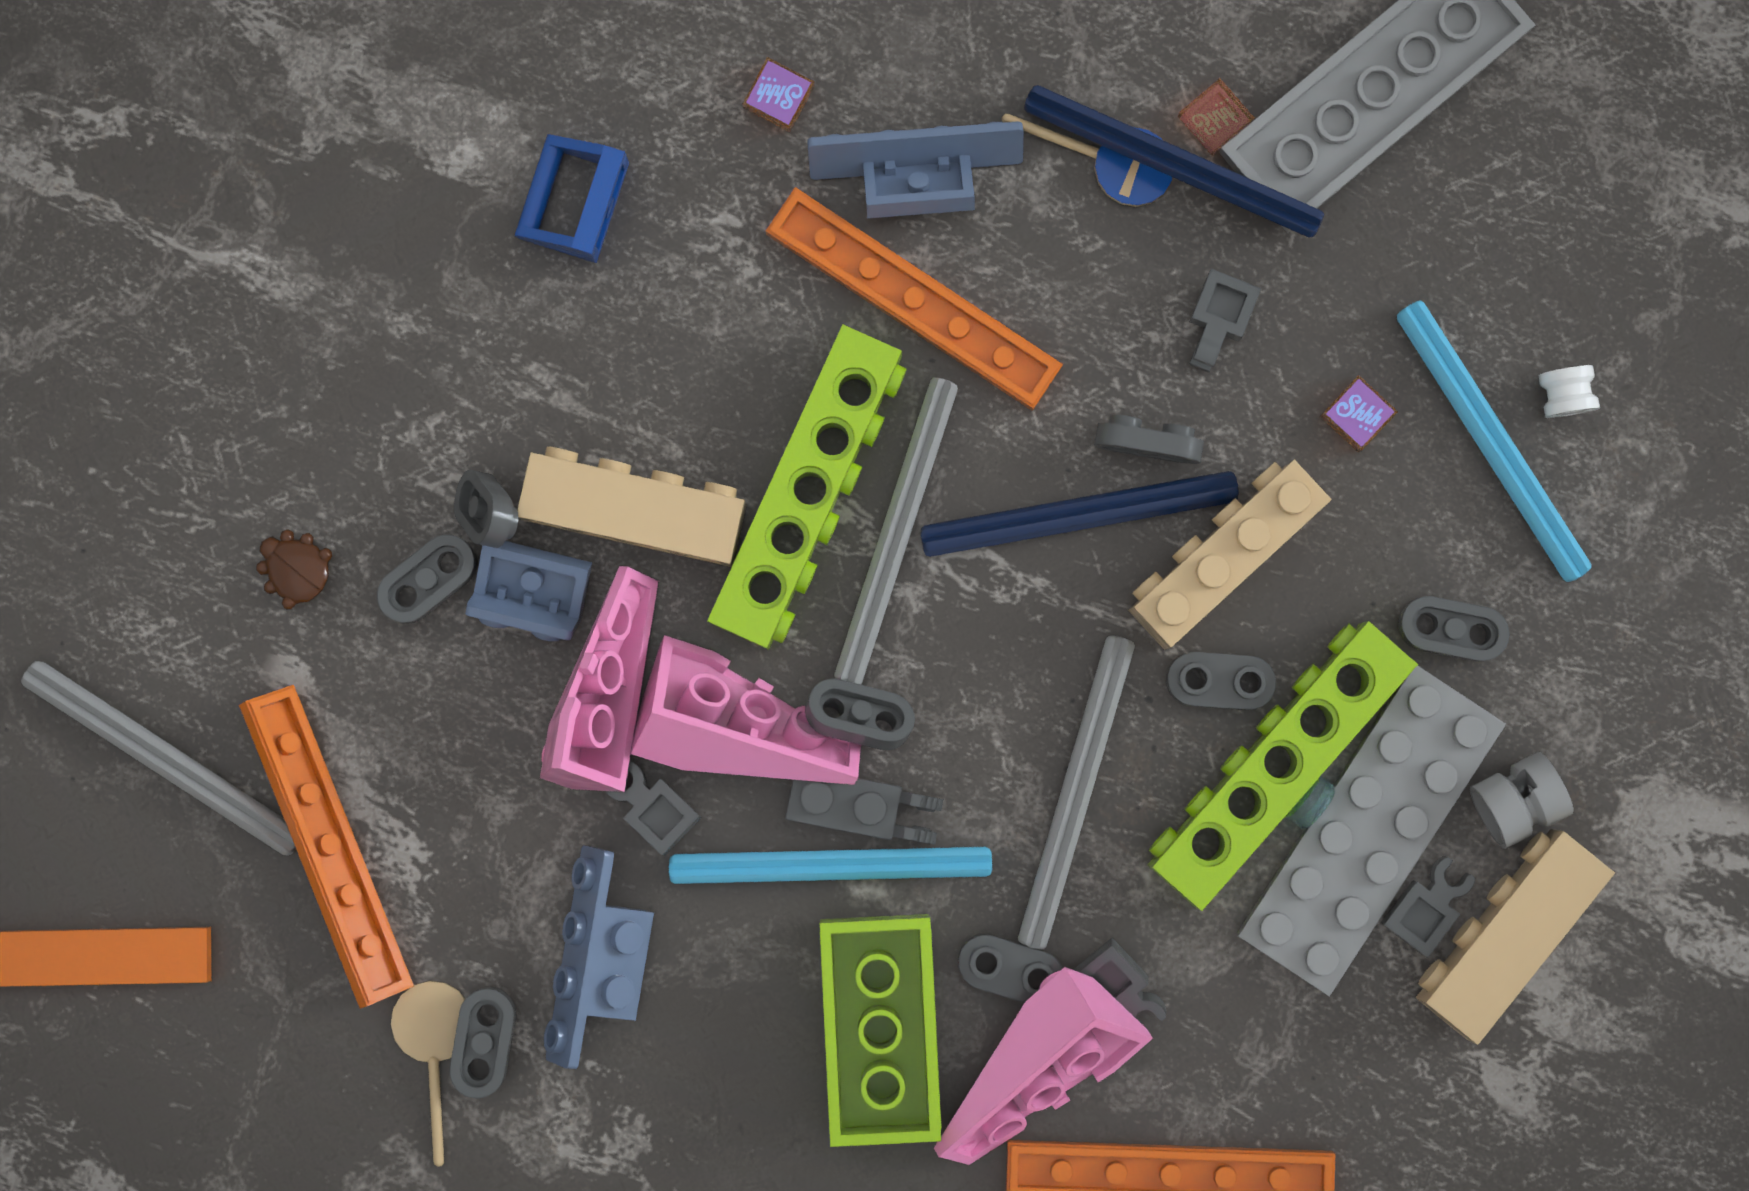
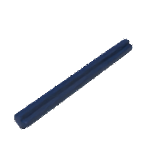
M1033 86L1026 98L1024 110L1029 114L1301 235L1314 237L1322 224L1324 213L1315 207L1044 87Z
M1220 472L924 525L920 532L921 541L926 556H937L1228 504L1235 498L1238 500L1239 487L1234 472Z

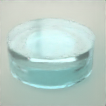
M1320 776L1285 817L1301 829L1310 827L1331 803L1335 795V786Z

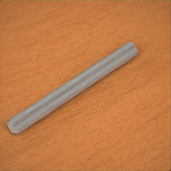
M935 377L930 380L834 673L835 679L860 685L863 682L957 394V385L949 380Z
M1110 635L1105 640L1018 935V941L1022 945L1034 949L1044 950L1047 947L1134 652V642L1129 639Z
M34 661L28 667L21 680L24 687L280 854L288 856L296 850L283 817L46 663Z

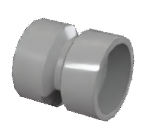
M1536 752L1511 765L1510 775L1507 777L1500 773H1495L1470 786L1471 798L1482 822L1502 849H1506L1530 837L1533 825L1538 824L1547 828L1572 815L1574 811L1571 798L1561 777L1551 762L1541 752Z

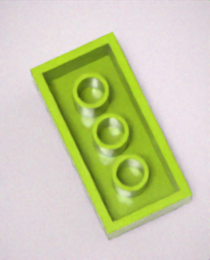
M929 914L820 919L830 1147L940 1142L941 1110L932 930Z

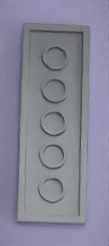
M1398 0L1221 147L1219 153L1236 173L1318 209L1531 31L1535 23L1515 0ZM1283 227V229L1287 233L1291 231L1290 229Z
M1417 666L1391 695L1236 935L1330 997L1506 726V723Z

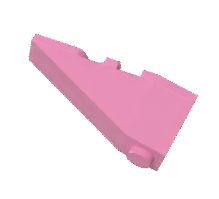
M619 566L549 723L546 744L542 751L541 779L576 790L625 792L659 581L628 566Z
M664 635L637 714L631 749L632 755L685 771L855 784L859 773L861 745L827 737L816 732L806 719L805 706L795 709L772 695L771 692L774 686L758 678L755 684L728 669L731 661L717 652Z
M1067 967L1052 973L1043 980L1040 989L1024 1003L941 1136V1141L935 1145L934 1150L938 1157L967 1165L972 1164L1022 1132L1027 1125L1025 1117L1050 1106H1053L1055 1110L1070 1101L1066 1094L1067 1090L1092 1074L1097 1082L1102 1081L1119 1069L1150 1042L1153 1037L1093 977Z

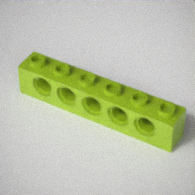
M842 324L707 620L710 624L769 650L773 640L779 643L784 642L796 615L787 610L795 591L802 594L806 593L818 567L817 564L809 561L818 541L828 545L839 521L840 515L832 512L841 492L850 496L862 470V466L854 463L862 444L870 447L873 446L885 417L876 414L885 395L892 398L896 396L906 374L907 368L899 365L902 358L901 350ZM852 379L865 382L871 391L869 399L858 406L846 404L839 395L842 385ZM828 428L842 430L849 440L846 449L837 455L823 453L817 445V439L821 432ZM808 476L819 478L826 486V493L823 499L812 505L800 502L795 496L797 483ZM785 525L799 528L804 535L802 546L792 554L778 552L772 542L776 530ZM762 574H771L777 577L781 583V592L778 598L768 604L756 602L750 593L753 580Z
M1371 622L1359 623L1356 628L1348 623L1338 632L1327 646L1333 652L1320 669L1312 664L1301 674L1291 687L1298 694L1284 709L1277 704L1264 716L1256 727L1262 735L1248 750L1243 745H1240L1221 766L1220 769L1226 776L1213 790L1204 786L1187 804L1184 810L1190 814V817L1177 831L1169 826L1149 848L1148 851L1154 857L1147 866L1196 909L1203 911L1418 666L1413 659ZM1345 665L1355 668L1361 677L1360 689L1353 696L1343 694L1336 683L1337 674ZM1309 706L1318 707L1326 718L1324 730L1316 737L1307 735L1300 724L1301 715ZM1275 746L1285 749L1290 757L1289 770L1279 778L1271 776L1264 765L1267 752ZM1239 787L1249 789L1255 799L1253 811L1244 818L1235 817L1228 806L1231 793ZM1203 828L1213 829L1219 837L1218 851L1207 859H1200L1192 848L1193 837Z

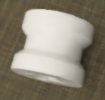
M1592 365L1563 368L1538 375L1540 386L1547 390L1548 402L1544 406L1545 418L1570 416L1600 409L1599 398L1592 394L1590 382L1595 377Z

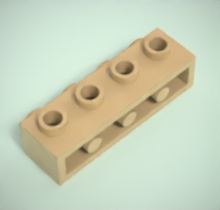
M547 447L545 455L530 453L517 509L518 518L522 521L732 567L747 506L745 500L736 498V488L712 482L705 483L704 491L683 486L684 477L658 470L652 471L651 479L630 474L631 465L603 458L599 459L598 467L577 463L578 453L555 447Z
M1295 459L1283 468L1276 462L1270 465L1251 483L1258 490L1243 505L1235 498L1212 519L1218 527L1203 542L1197 535H1194L1172 556L1178 563L1176 567L1164 578L1155 571L1132 592L1139 601L1128 611L1164 650L1174 646L1332 500Z
M1550 829L1546 835L1543 832H1539L1529 841L1520 856L1525 860L1512 877L1506 874L1493 886L1487 895V900L1491 902L1488 908L1478 920L1475 917H1471L1461 926L1453 938V943L1457 945L1444 963L1438 959L1431 964L1419 980L1418 984L1423 989L1416 996V999L1466 1040L1477 1045L1615 874L1613 870L1564 831Z

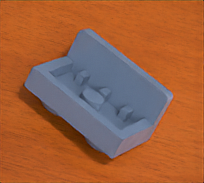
M505 541L499 548L482 545L474 593L467 603L465 614L478 618L481 623L489 627L506 628L510 626L531 631L535 637L545 641L571 640L581 622L592 562Z

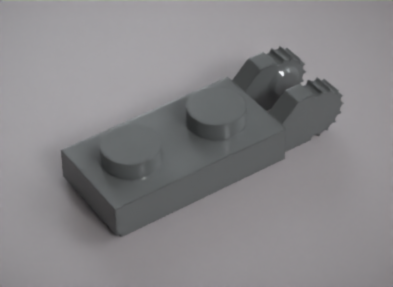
M860 778L857 779L854 785L793 780L785 819L892 840L893 836L935 845L936 832L931 831L930 828L916 825L908 827L895 824L899 803L915 806L916 809L922 811H942L944 799L901 791V786Z

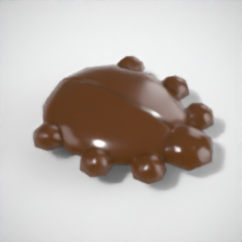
M289 529L281 532L280 540L271 536L261 542L259 551L266 560L260 561L256 566V570L260 575L268 574L269 580L264 584V591L268 594L277 592L283 598L281 604L286 610L292 609L298 603L312 600L323 590L329 576L328 562L332 557L330 549L323 548L319 550L317 546L313 545L314 537L310 533L302 534L300 540H294V534Z

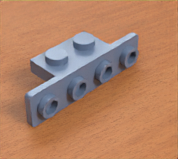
M1019 121L990 122L978 125L937 126L926 129L884 130L874 133L831 134L823 137H811L807 140L810 178L820 180L864 176L867 218L975 210L971 168L1022 163L1023 124Z
M585 845L582 846L580 858L576 860L572 870L574 894L571 911L566 915L563 923L562 935L565 946L562 964L556 970L553 980V991L556 996L552 1020L548 1022L544 1033L546 1060L566 1069L578 1068L587 1016L636 1021L654 916L653 912L647 910L606 905L614 853Z

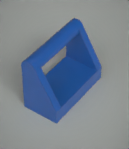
M547 134L514 236L530 243L597 263L629 166L625 151L602 144ZM564 153L598 164L574 237L539 230Z

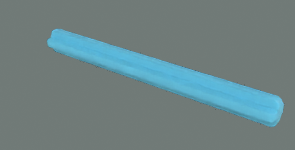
M1419 300L1402 309L1397 314L1399 324L1563 580L1566 582L1574 581L1586 574L1591 569L1589 559L1425 303Z
M987 847L674 854L669 859V878L674 884L987 877L992 872V852Z

